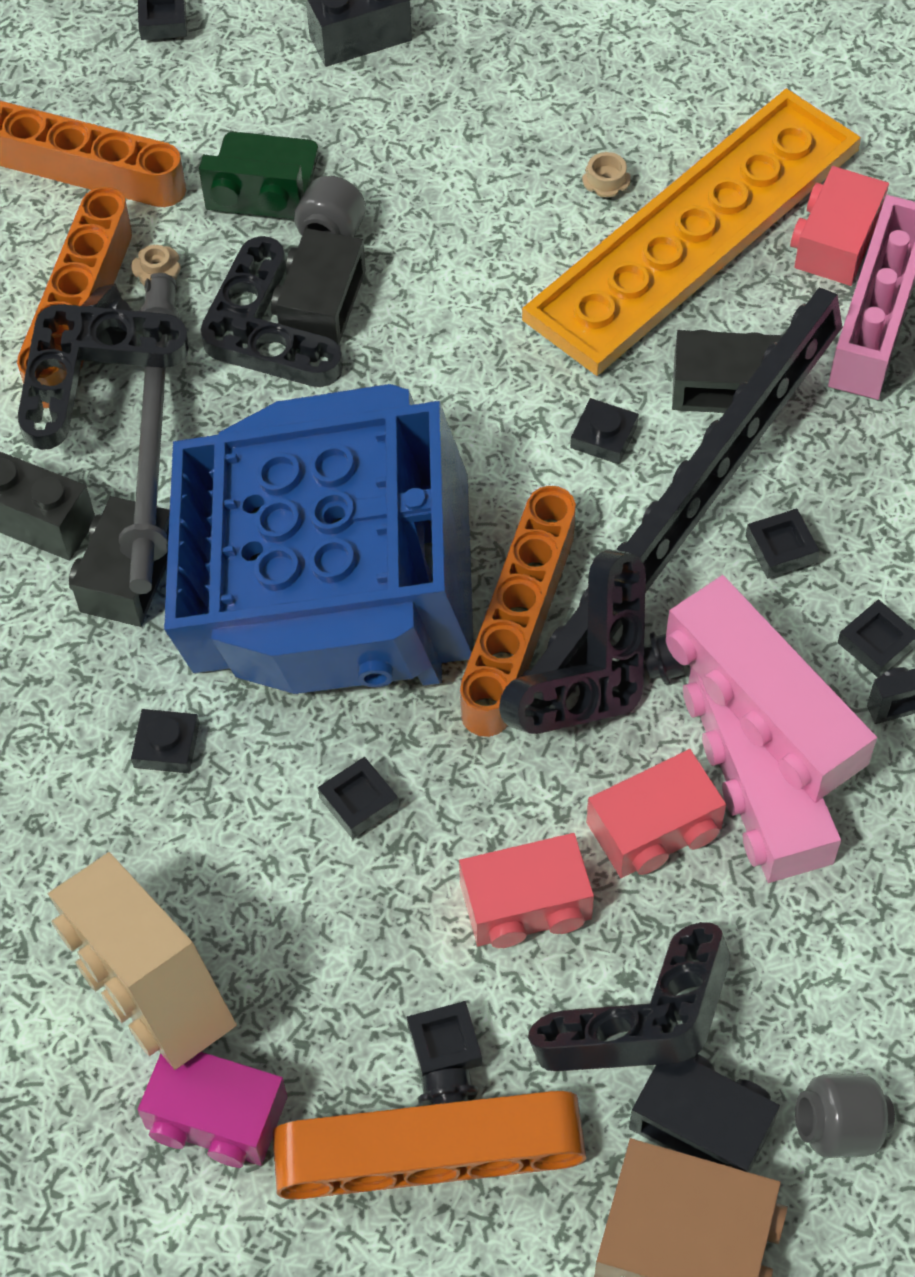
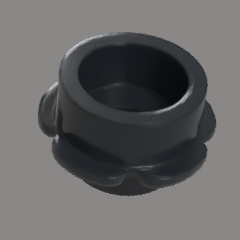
M651 632L649 635L651 644L644 646V661L651 679L661 676L664 684L670 685L669 679L685 675L684 667L670 653L666 644V634L656 636L655 632Z
M443 1069L426 1074L421 1078L423 1094L418 1096L417 1099L418 1103L422 1106L471 1101L477 1097L478 1087L472 1085L468 1069Z

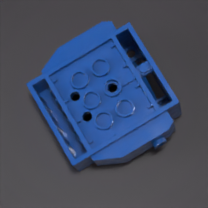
M385 384L276 401L220 431L218 435L173 441L164 630L193 673L231 669L236 678L292 694L360 685L383 687L392 681L413 679L418 676L423 686L441 684L442 663L470 659L474 648L468 474L440 401L415 404L408 389L393 384ZM257 507H260L258 512L251 513L252 510H254ZM342 518L340 521L332 523L334 520ZM432 543L433 576L425 560L424 544ZM261 553L256 560L249 561L253 555Z

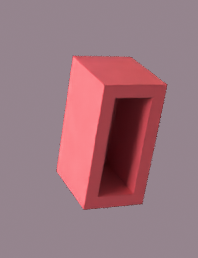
M832 166L824 185L816 182L807 204V212H810L808 219L799 218L790 243V247L797 249L794 268L851 286L872 240L888 192L889 183Z
M688 749L589 797L586 823L620 878L635 871L640 875H645L660 868L668 860L670 854L686 846L692 850L699 849L713 841L720 833V829H722L726 803L691 749Z
M575 833L459 860L460 885L477 947L492 944L495 948H507L521 943L529 934L550 930L553 934H565L579 929L585 921L592 919L594 895Z

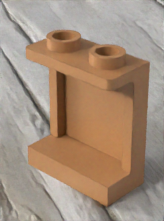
M630 1138L596 1260L594 1277H772L773 1268L761 1264L766 1243L779 1244L788 1206L776 1203L781 1182Z

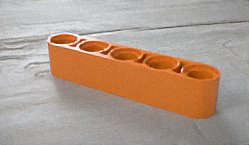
M0 101V166L90 190L98 187H112L118 189L125 199L156 207L173 206L184 198L187 189L180 153L175 146L166 142Z
M98 187L86 193L81 200L18 354L17 365L23 383L35 321L38 315L45 308L52 305L67 304L81 306L98 287L114 284L132 239V228L126 200L118 189ZM59 325L58 331L52 333L56 350L62 351L60 345L64 330H69L67 325ZM49 367L39 374L37 380L43 385L55 386L65 379L67 373L62 368ZM42 401L43 408H49V403Z
M559 486L541 487L534 491L527 500L461 681L460 706L463 725L471 733L478 736H494L505 730L508 726L500 715L501 695L511 681L519 678L529 669L574 541L576 503L573 496L566 489ZM552 519L557 520V522H546L544 520ZM534 562V563H541V564H543V565H542V566L535 567V566H529V565H527V564ZM514 607H524L529 610L523 612H514L510 609ZM499 652H508L513 656L497 658L492 655ZM484 698L497 701V703L490 706H480L475 702Z
M549 1091L297 1120L281 1124L274 1128L272 1132L277 1195L281 1198L292 1200L566 1169L577 1166L587 1159L578 1097L576 1094L567 1091Z

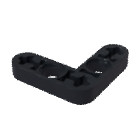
M259 236L246 241L240 248L202 322L200 331L205 352L210 357L222 362L313 387L329 386L336 382L342 375L343 363L340 346L334 340L262 320L272 300L275 287L280 284L285 274L284 250L279 241L271 237ZM264 257H270L271 260L265 259L258 270L259 277L255 276L254 262H261ZM240 292H251L257 296L256 300L248 305H236L231 302L232 297ZM226 331L233 332V335H226L223 340L216 339V336H223ZM269 342H278L286 347L281 354L273 357L264 356L258 352L262 345ZM243 343L248 344V347L243 348ZM296 349H300L301 354L296 353ZM320 357L328 358V361H321L318 367L311 366V362H317Z
M67 304L52 305L45 308L35 321L18 409V424L25 442L33 448L45 450L59 446L66 439L70 429L82 360L159 368L173 367L180 364L186 358L189 351L187 329L183 321L176 316L164 313ZM59 325H67L69 330H64L60 345L62 351L56 350L52 333L58 331ZM109 327L122 328L127 333L126 338L116 345H106L98 340L100 333ZM136 331L143 332V337L140 336L141 346H137ZM162 335H172V340L168 341L167 347L157 346V342L161 341ZM49 367L62 368L67 373L65 379L55 386L43 385L37 380L39 374ZM43 401L49 403L52 421L46 423L45 429L38 430L35 427V423H40L42 420Z
M607 549L600 552L594 558L588 576L587 664L519 677L511 681L505 687L499 705L500 715L505 724L530 734H540L625 715L638 705L644 686L646 589L645 566L638 556L632 553ZM613 603H619L620 606H615ZM620 618L623 625L622 636L612 646L609 638L610 629L613 623ZM577 682L580 689L579 699L576 705L568 710L565 702L566 694L569 688ZM534 697L544 700L545 706L537 704L526 707V705L533 703Z
M700 922L681 929L673 936L650 1004L562 1010L541 1017L532 1025L528 1033L529 1042L540 1066L547 1071H571L674 1064L684 1062L696 1056L706 1044L730 963V952L722 930L713 923ZM698 987L687 994L677 995L688 988ZM627 1032L624 1036L618 1039L606 1041L611 1036H614L618 1033Z

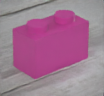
M204 1052L198 1053L174 1070L160 1053L137 1110L145 1128L150 1130L148 1135L156 1142L176 1149H183L186 1142L209 1149L207 1155L213 1160L230 1167L241 1168L245 1161L262 1166L273 1138V1129L277 1127L288 1096L283 1077Z

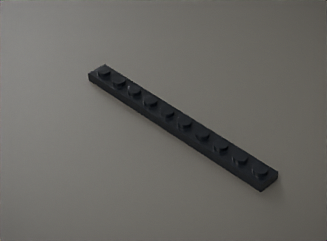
M819 287L807 304H802L798 307L792 317L789 328L778 342L772 343L767 348L761 365L749 381H744L737 388L732 404L720 420H715L709 425L701 445L689 460H685L679 465L671 485L659 501L656 500L648 506L643 515L641 525L629 541H625L617 547L616 550L635 554L642 560L646 573L645 593L843 328L838 294ZM588 588L584 591L579 607L568 622L553 632L548 642L547 650L535 666L527 669L520 677L587 664ZM613 603L615 606H620L619 603ZM620 618L613 623L610 629V641L622 626ZM577 682L569 688L566 700L578 685ZM534 697L533 703L526 705V707L537 704L545 706L544 700Z

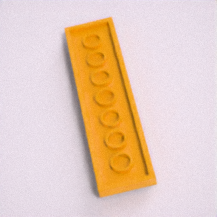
M787 88L784 89L522 308V321L594 375L598 376L812 191L816 182L821 184L827 178L832 166H842L857 153L861 137Z

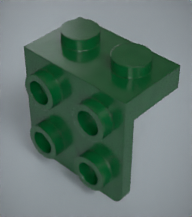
M236 131L228 132L223 138L219 155L203 154L199 166L206 210L294 220L295 209L305 190L312 182L319 155L318 144L308 139Z

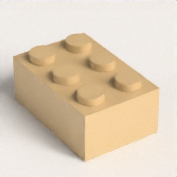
M110 852L47 893L60 914L51 921L54 928L71 951L78 947L80 949L77 951L80 959L75 961L81 974L95 992L105 986L106 990L101 992V995L121 1023L129 1018L133 1020L128 1027L149 1057L159 1051L172 1068L176 1070L237 1026L194 943Z

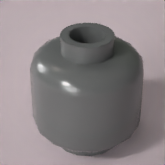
M321 176L314 179L305 190L295 209L294 222L301 235H303L305 228L355 237L365 217L366 203L362 193L354 184L346 179L337 176Z
M863 1073L823 1074L813 1078L805 1091L801 1092L797 1097L795 1121L801 1139L809 1143L813 1151L824 1158L866 1157L876 1154L884 1144L886 1134L890 1133L894 1127L895 1111L891 1099L883 1094L881 1087L874 1078Z

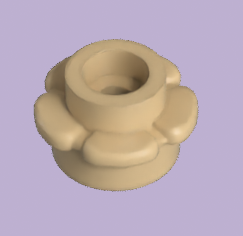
M601 152L594 155L586 166V174L582 177L583 185L588 191H594L598 196L606 198L616 196L619 190H626L631 182L630 174L626 173L627 165L625 160L620 155L612 152Z
M150 245L139 251L138 258L132 261L131 268L134 276L139 277L140 282L145 286V280L147 278L150 279V276L154 273H166L176 280L181 270V265L178 262L179 255L173 248L162 245Z

